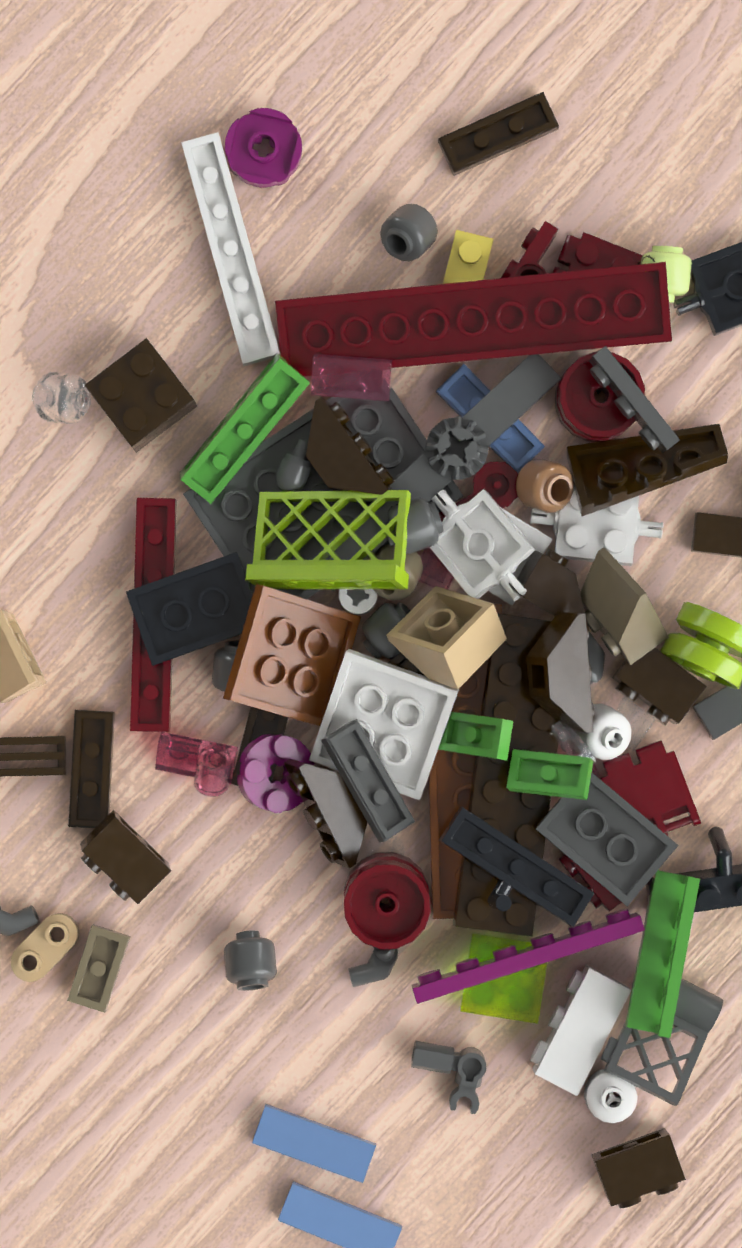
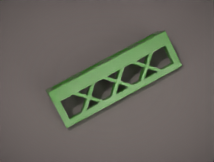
M277 353L180 471V480L211 504L310 384V381L290 366Z
M659 870L653 876L644 922L645 931L642 933L625 1024L628 1028L653 1032L658 1036L671 1038L700 883L699 878Z

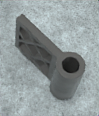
M681 979L671 1034L681 1031L695 1038L690 1052L676 1057L670 1038L655 1034L641 1039L638 1030L626 1027L625 1021L618 1039L610 1037L602 1054L601 1060L607 1062L604 1071L673 1106H677L707 1035L720 1014L723 999ZM630 1034H632L634 1042L626 1044ZM662 1038L670 1060L651 1066L643 1044ZM636 1047L644 1069L631 1073L617 1066L622 1052ZM686 1059L685 1064L681 1070L679 1061ZM672 1065L677 1078L672 1093L658 1086L653 1070ZM646 1073L649 1081L639 1077V1075Z

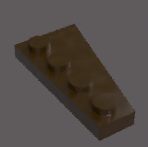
M720 424L673 430L680 440L664 453H661L658 448L652 450L641 436L567 446V460L574 481V489L581 517L726 464L728 452Z

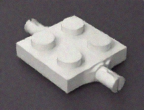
M483 489L469 502L459 506L450 498L446 490L438 492L440 497L435 495L432 501L446 517L442 521L444 531L439 533L438 542L430 547L431 550L469 596L479 599L492 587L501 584L513 601L520 599L519 594L524 595L527 590L513 573L517 566L535 551L532 545L486 490Z
M573 489L572 497L563 509L552 513H545L536 509L531 511L530 524L553 526L556 538L554 552L566 559L593 562L597 552L605 547L620 565L631 566L633 564L634 544L638 537L647 536L661 539L663 534V522L640 520L641 517L638 510L639 496L581 517L575 489Z

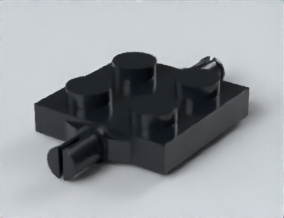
M742 242L692 260L691 278L694 283V293L674 300L673 303L674 308H677L676 313L678 316L700 308L706 315L714 336L742 326Z

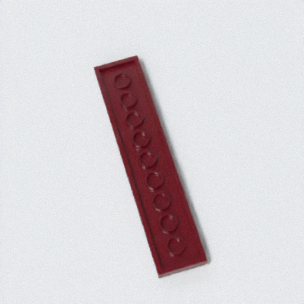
M666 262L275 301L280 355L303 376L672 341Z

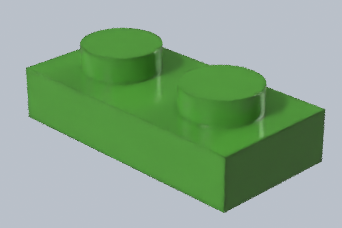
M451 712L439 750L507 760L513 721Z
M513 749L506 788L512 792L587 800L593 760L590 757Z

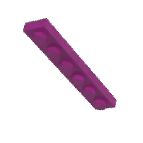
M622 909L607 914V922L592 926L591 921L575 924L574 927H568L569 934L555 939L553 933L535 937L530 940L532 946L521 950H516L515 945L492 952L494 958L479 963L478 958L474 957L456 963L455 971L441 975L440 969L423 973L417 976L419 982L412 984L416 1002L419 1004L645 931L641 916L636 912L630 914L628 909Z

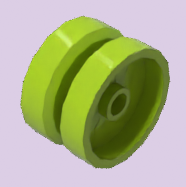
M684 602L676 621L681 629L694 636V638L681 633H669V638L665 640L660 652L697 676L733 689H739L742 683V663L728 655V653L742 658V625L700 605Z

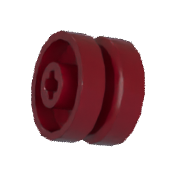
M597 352L579 357L562 375V379L555 390V409L561 424L572 435L587 442H600L616 438L636 421L634 417L627 419L620 412L614 402L618 398L609 386L601 387L590 373V369L593 366L589 360ZM611 352L645 395V385L637 368L628 359ZM595 390L597 394L601 391L606 394L607 398L603 403L595 400Z
M395 852L375 853L361 859L349 872L344 886V914L351 932L364 944L378 949H397L413 942L425 929L431 914L429 886L422 869L409 857ZM385 897L390 898L388 904L381 903V900Z

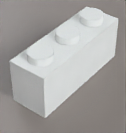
M585 965L582 972L576 970L572 975L566 991L571 994L564 1007L558 1005L554 1010L548 1026L553 1029L546 1042L542 1040L538 1042L530 1059L531 1062L535 1063L532 1068L535 1075L575 1096H578L631 992L628 986L588 965Z

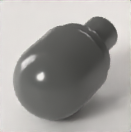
M301 439L298 440L293 455L287 453L285 458H282L276 473V483L283 492L301 491L305 487L312 469L310 467L312 464L307 461L308 458L306 457L308 442Z

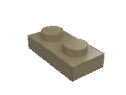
M94 924L91 926L67 1001L104 1013L107 1011L130 940L129 935Z

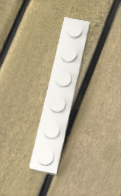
M219 132L181 142L243 366L272 359L277 353L280 355Z

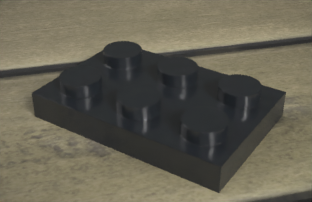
M237 552L126 591L152 666L242 634L253 595L248 581L245 580L246 575Z

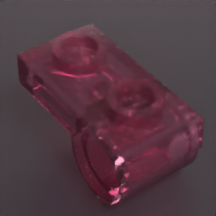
M161 732L157 746L155 770L194 777V786L198 792L210 797L220 796L228 790L229 784L231 785L238 747Z

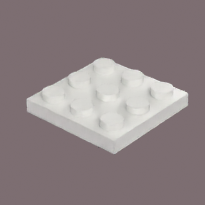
M348 649L345 652L309 760L337 770L321 739L350 721L357 719L398 792L420 801L459 689L429 680L426 676Z

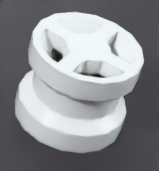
M339 589V600L346 612L363 615L374 608L377 602V593L373 589Z

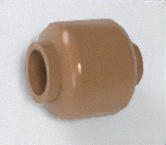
M534 459L526 463L520 470L516 480V491L521 502L532 509L545 513L557 512L563 509L569 503L573 494L574 481L570 471L559 463L545 459Z

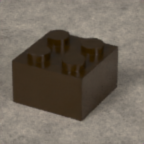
M147 338L85 384V387L136 453L197 407L193 397Z

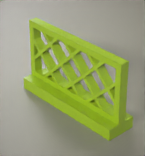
M388 490L382 495L355 491L260 492L253 564H247L245 580L255 586L259 584L273 589H408L409 574L405 571L407 517L411 493L408 490ZM365 501H374V502H373L371 505L368 506ZM387 501H399L398 514L385 525L375 512ZM284 502L291 511L275 526L269 519L270 503ZM292 502H300L296 506L292 504ZM313 502H321L328 510L311 525L301 513ZM328 502L336 503L333 506H331ZM349 502H359L365 510L348 525L338 512ZM298 517L308 530L291 544L281 532ZM335 517L344 530L328 545L318 531ZM372 517L382 529L365 544L355 531ZM396 524H397V527H396V536H395V535L392 533V531L394 530V528H395V526H396ZM314 536L324 549L313 560H305L298 551ZM351 536L361 549L350 560H341L334 551ZM389 536L395 543L394 560H379L372 550ZM278 537L288 549L276 560H265L266 547ZM294 555L297 560H289V559ZM331 555L334 560H326V559ZM368 555L372 560L363 559Z

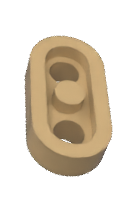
M63 913L47 917L13 952L11 968L14 974L26 982H34L43 978L77 943L79 927L76 921L71 916ZM54 927L63 929L65 936L62 941H56L52 938L51 931ZM32 955L36 958L37 966L35 969L25 967V956Z

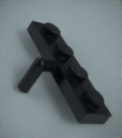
M459 807L439 839L441 843L499 880L488 897V904L493 909L500 911L509 910L512 901L508 895L514 889L569 926L574 927L594 895V892L463 807Z
M713 827L709 830L708 836L716 855L717 868L676 873L700 879L694 912L742 906V864L732 866V853L724 831L720 827ZM653 877L646 884L647 902L649 901Z

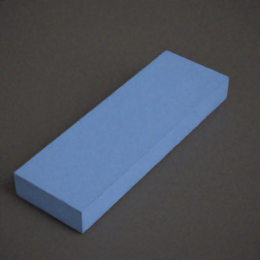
M465 364L436 390V393L460 417H463L490 392ZM518 419L489 447L504 462L519 473L524 465L530 462L545 446Z
M265 1104L252 1141L253 1144L361 1183L364 1182L376 1148V1143Z
M294 1181L278 1217L280 1222L344 1248H394L402 1230V1225Z

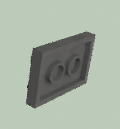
M591 773L587 800L561 797L535 828L627 907L679 846L593 773Z

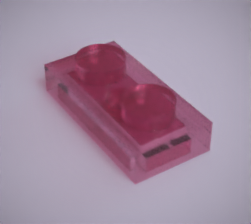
M314 354L311 395L389 401L392 360Z

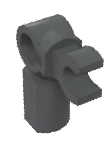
M415 1041L411 1067L450 1074L451 1070L456 1071L455 1082L458 1084V1087L450 1094V1109L455 1111L457 1101L461 1097H468L471 1100L470 1112L471 1114H476L479 1109V1099L475 1090L481 1086L482 1077L486 1072V1061L483 1053L474 1047H467L459 1053L454 1052V1047Z

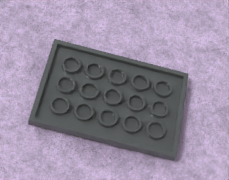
M380 369L370 371L327 399L331 404L337 401L350 418V421L346 423L347 427L353 435L359 432L373 450L368 454L375 466L382 463L394 480L426 451V438ZM314 409L263 441L211 504L193 489L183 493L223 556L235 552L238 553L245 575L247 564H253L259 493L283 492L276 483V473L282 458H285L287 453L293 455L299 439L306 442L309 441ZM311 465V473L305 487L301 491H334L325 484L316 469ZM454 481L450 482L443 489L446 490V493L454 502L463 498V494ZM284 502L270 503L269 519L276 526L291 509ZM292 502V504H293L294 506H296L297 504L300 503V502ZM313 502L301 514L313 525L328 509L321 502ZM328 502V503H329L331 506H333L336 502ZM349 502L338 514L348 524L364 508L359 502ZM435 504V506H436L438 512L440 513L441 510H440V509L438 508V506ZM297 517L281 533L293 544L308 529ZM333 517L318 533L328 542L343 526ZM313 536L298 552L305 560H309L323 546ZM278 537L266 547L265 560H276L288 549ZM293 555L289 560H297V559H296V557ZM248 582L253 595L256 586ZM322 589L276 590L308 599Z

